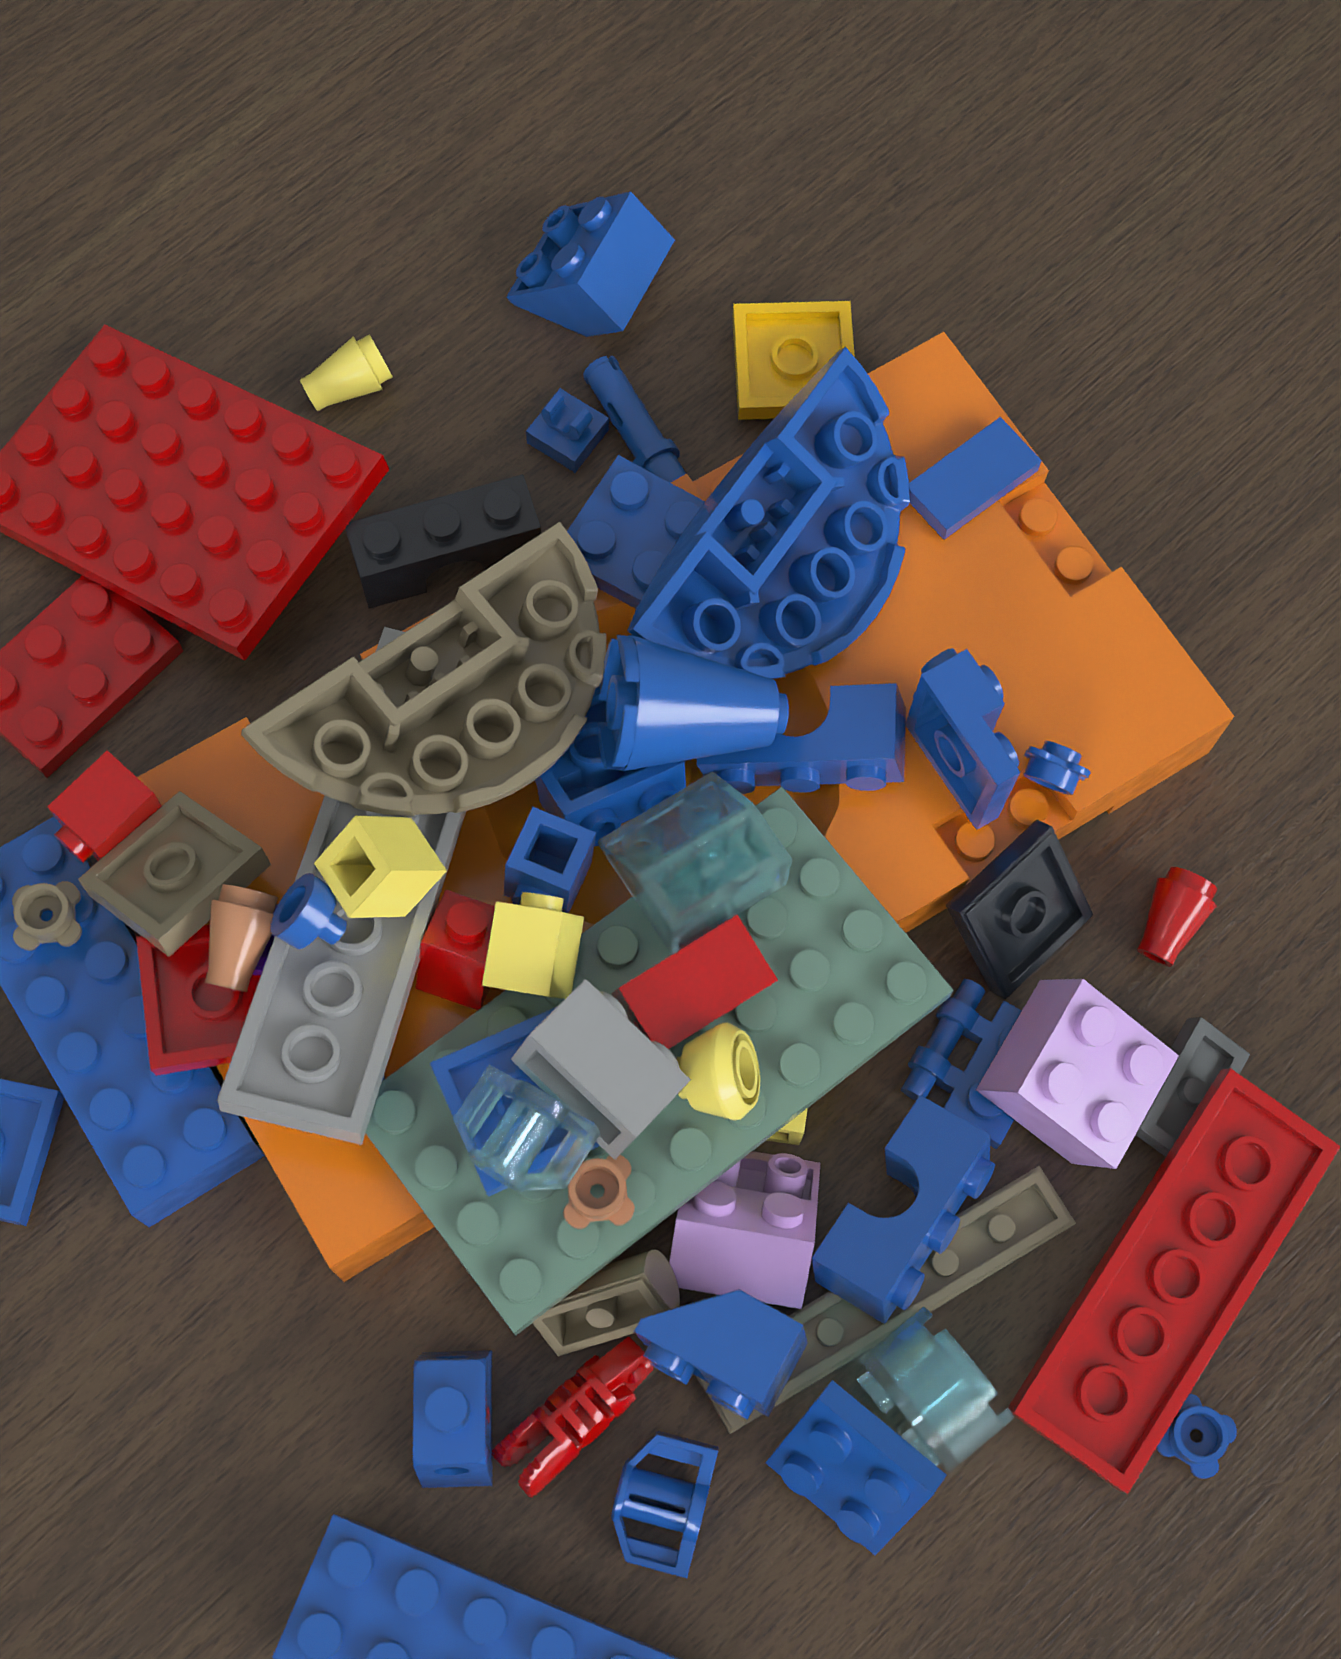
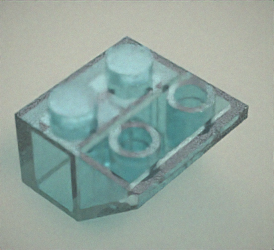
M713 771L598 840L599 847L671 955L785 886L792 862L791 856L754 803Z

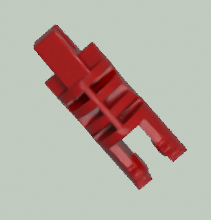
M626 1337L602 1358L594 1355L576 1370V1374L572 1378L564 1381L546 1398L545 1403L541 1407L535 1408L491 1451V1455L497 1462L506 1468L507 1466L511 1467L515 1463L517 1464L519 1460L523 1459L527 1453L529 1454L548 1435L553 1439L534 1457L531 1463H528V1466L523 1469V1473L519 1475V1486L528 1497L532 1498L537 1495L580 1454L579 1451L582 1448L589 1446L610 1426L614 1418H618L636 1400L633 1391L654 1370V1367L650 1364L651 1361L643 1356L645 1352L631 1337Z

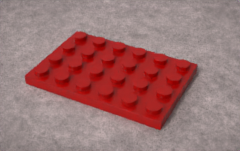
M104 325L0 451V532L245 661L389 471V467L384 456L110 326Z

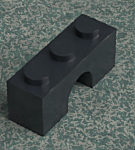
M523 474L351 521L345 528L369 609L427 593V578L436 570L452 563L476 561L482 564L485 571L541 534V526Z

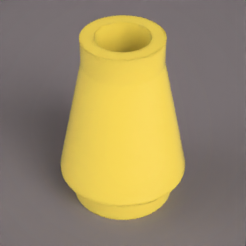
M369 334L358 341L353 336L312 373L300 379V382L318 412L329 405L383 390L380 384L391 379L393 376Z

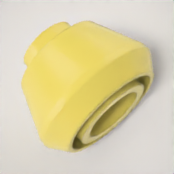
M720 1023L685 1044L681 1057L676 1059L679 1069L691 1080L678 1093L680 1098L687 1099L691 1107L696 1111L730 1120L744 1118L756 1105L760 1092L758 1059L754 1045L747 1033L731 1023Z

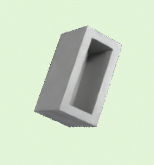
M587 979L528 1035L511 1059L614 1160L691 1080L679 1069L678 1061L669 1049L656 1041H650L627 1019L623 1006L613 996L606 992L598 991Z

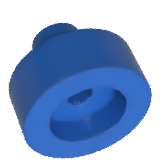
M307 873L297 879L282 897L274 912L270 930L274 936L292 947L303 949L313 942L317 936L331 945L335 944L344 934L347 921L333 913L337 898L328 884L312 873Z

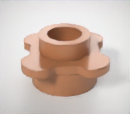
M609 1155L606 1159L595 1158L587 1161L574 1157L564 1163L560 1175L562 1181L568 1185L569 1203L565 1206L563 1214L566 1222L571 1227L584 1229L590 1222L607 1220L616 1226H621L631 1220L635 1207L634 1203L627 1197L626 1180L631 1174V1165L625 1157L619 1155L614 1160ZM594 1185H601L604 1188L605 1192L602 1197L595 1198L591 1195L590 1191Z

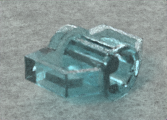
M490 1064L453 1117L471 1162L493 1179L515 1191L566 1189L601 1134L595 1123L566 1108L546 1092L528 1082L516 1080ZM502 1094L513 1100L479 1151L474 1140L475 1135ZM556 1127L569 1131L543 1173L526 1174Z

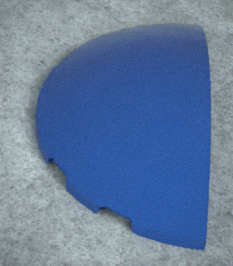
M846 347L839 350L780 411L730 469L696 513L648 586L627 631L631 635L767 678L778 679L786 677L785 674L801 670L809 665L815 666L830 660L853 643L876 618L891 593L905 554V547L899 546L897 541L900 512L910 503L909 479L905 458L893 454L889 437L883 424L885 418L889 415V409L865 369Z

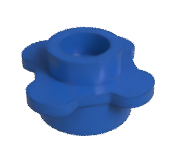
M1045 741L1042 749L1029 746L1024 754V757L1028 758L1029 762L1023 775L1033 782L1063 794L1073 795L1078 781H1084L1085 778H1089L1091 773L1090 770L1078 765L1082 757L1081 754L1051 741Z
M1189 1394L1156 1449L1164 1457L1175 1456L1188 1464L1191 1473L1195 1477L1201 1479L1210 1478L1218 1472V1459L1225 1453L1228 1444L1235 1440L1237 1428L1229 1416L1220 1415L1212 1408L1202 1406L1199 1397ZM1193 1429L1199 1430L1202 1435L1201 1441L1198 1443L1190 1439V1432Z

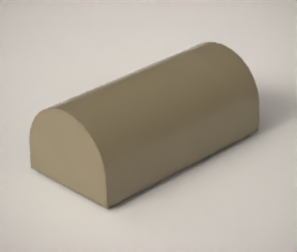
M653 1249L607 1264L532 1324L557 1356L565 1355L633 1334L641 1318L679 1308L680 1294L678 1283L667 1258L660 1251Z

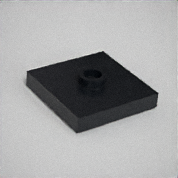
M1037 819L946 904L990 991L1003 999L1009 997L1093 916L1053 827Z

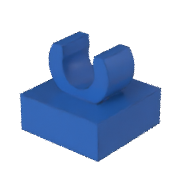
M560 388L526 430L527 443L576 473L608 432L609 418Z

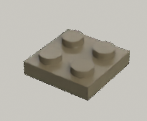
M179 791L78 878V880L91 898L167 956H170L210 920L211 900H219L222 884L246 888L271 863L261 846Z

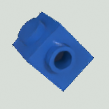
M532 807L505 864L504 895L512 898V903L520 905L522 892L563 898L562 912L569 913L592 863L596 832Z

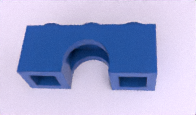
M897 683L830 686V706L827 717L813 732L797 737L776 734L773 743L768 747L697 758L696 765L711 787H716L717 790L728 794L751 793L755 790V786H781L787 791L806 793L818 790L820 784H846L849 788L861 791L879 790L884 788L888 782H904L906 707Z
M920 1095L885 1147L887 1175L908 1186L916 1195V1200L904 1213L890 1218L871 1216L848 1203L811 1258L815 1282L883 1324H886L896 1306L906 1310L915 1299L923 1284L925 1274L919 1270L932 1250L939 1254L945 1251L960 1224V1218L955 1214L967 1195L974 1199L981 1195L993 1174L995 1163L990 1161L991 1134Z

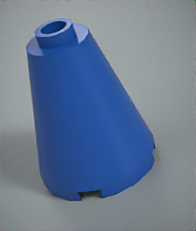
M616 635L617 639H611L604 659V673L600 683L599 700L606 701L607 722H598L600 756L605 769L627 771L768 747L773 743L776 734H783L785 732L789 715L788 698L786 694L779 693L774 679L633 635Z

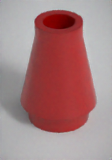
M1170 867L1165 878H1157L1143 938L1137 951L1156 963L1172 967L1179 953L1217 907L1215 902L1212 901L1218 890L1217 887L1207 879L1189 870Z

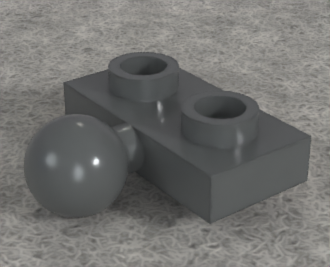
M1202 1017L1187 1018L1170 1048L1179 1057L1135 1134L1165 1157L1222 1069L1231 1068L1240 1074L1250 1056V1053Z

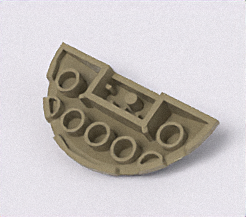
M559 522L459 587L454 601L361 662H358L353 656L243 728L241 735L260 756L290 779L313 792L317 791L332 799L350 804L356 809L408 817L447 812L459 813L489 805L512 795L540 777L571 746L586 723L587 717L585 716L590 708L595 689L599 687L602 681L604 659L606 656V633H600L598 615L594 604L598 588L590 568L575 541Z

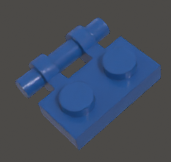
M963 979L954 996L945 1000L936 1012L939 1022L925 1047L918 1046L908 1062L911 1072L904 1082L901 1091L915 1101L920 1095L927 1098L934 1084L947 1091L951 1095L943 1108L991 1134L990 1146L997 1149L1001 1145L1014 1119L976 1089L1022 1010L1003 1001L990 1022L976 1011L986 993L985 989L972 980ZM961 1035L978 1044L964 1072L951 1065L948 1061Z

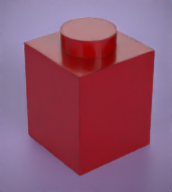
M108 750L47 806L62 826L54 836L82 863L91 855L98 861L162 807L156 795Z
M445 890L421 940L420 961L416 981L417 990L475 1010L482 1008L491 988L482 986L495 906Z

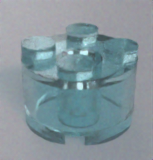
M922 1306L858 1359L866 1372L856 1381L882 1413L885 1414L894 1406L911 1427L901 1437L934 1465L938 1466L941 1464L950 1473L1010 1423L1014 1416L1008 1407H1001L994 1413L988 1402L998 1395L997 1391L946 1329L933 1337L923 1324L933 1315L927 1308Z

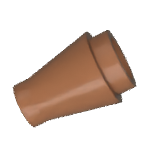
M222 884L219 900H211L209 969L205 983L247 992L250 978L272 935L270 927L278 897L247 888Z

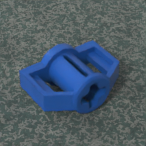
M657 1431L630 1459L628 1458L625 1461L611 1514L625 1562L684 1578L688 1577L716 1463L718 1446ZM649 1453L698 1466L699 1470L696 1482L691 1483L635 1468V1466ZM623 1517L682 1532L680 1548L675 1549L628 1536Z

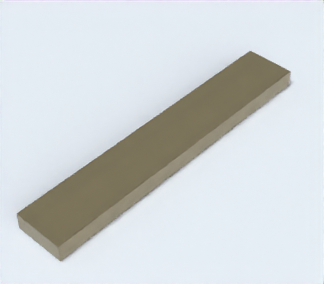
M1041 1167L1034 1168L956 1215L960 1218V1224L948 1247L942 1254L932 1250L919 1270L925 1274V1278L915 1299L906 1310L896 1306L886 1324H883L831 1291L789 1315L788 1317L804 1326L808 1344L774 1407L1075 1225L1076 1222ZM697 1377L729 1435L763 1415L753 1409L750 1417L746 1420L714 1402L711 1399L712 1396L706 1392L710 1383Z

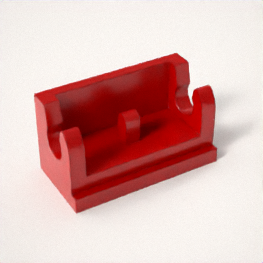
M735 915L625 983L611 994L623 1006L627 1019L650 1041H656L670 1049L777 982L778 979L739 916Z

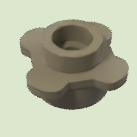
M68 881L59 882L56 886L48 883H39L19 888L12 898L14 918L18 925L13 933L15 943L26 951L35 950L40 944L58 942L64 947L75 944L82 934V927L76 922L75 905L81 898L78 888ZM50 910L53 912V917L49 921H42L41 915L44 911Z

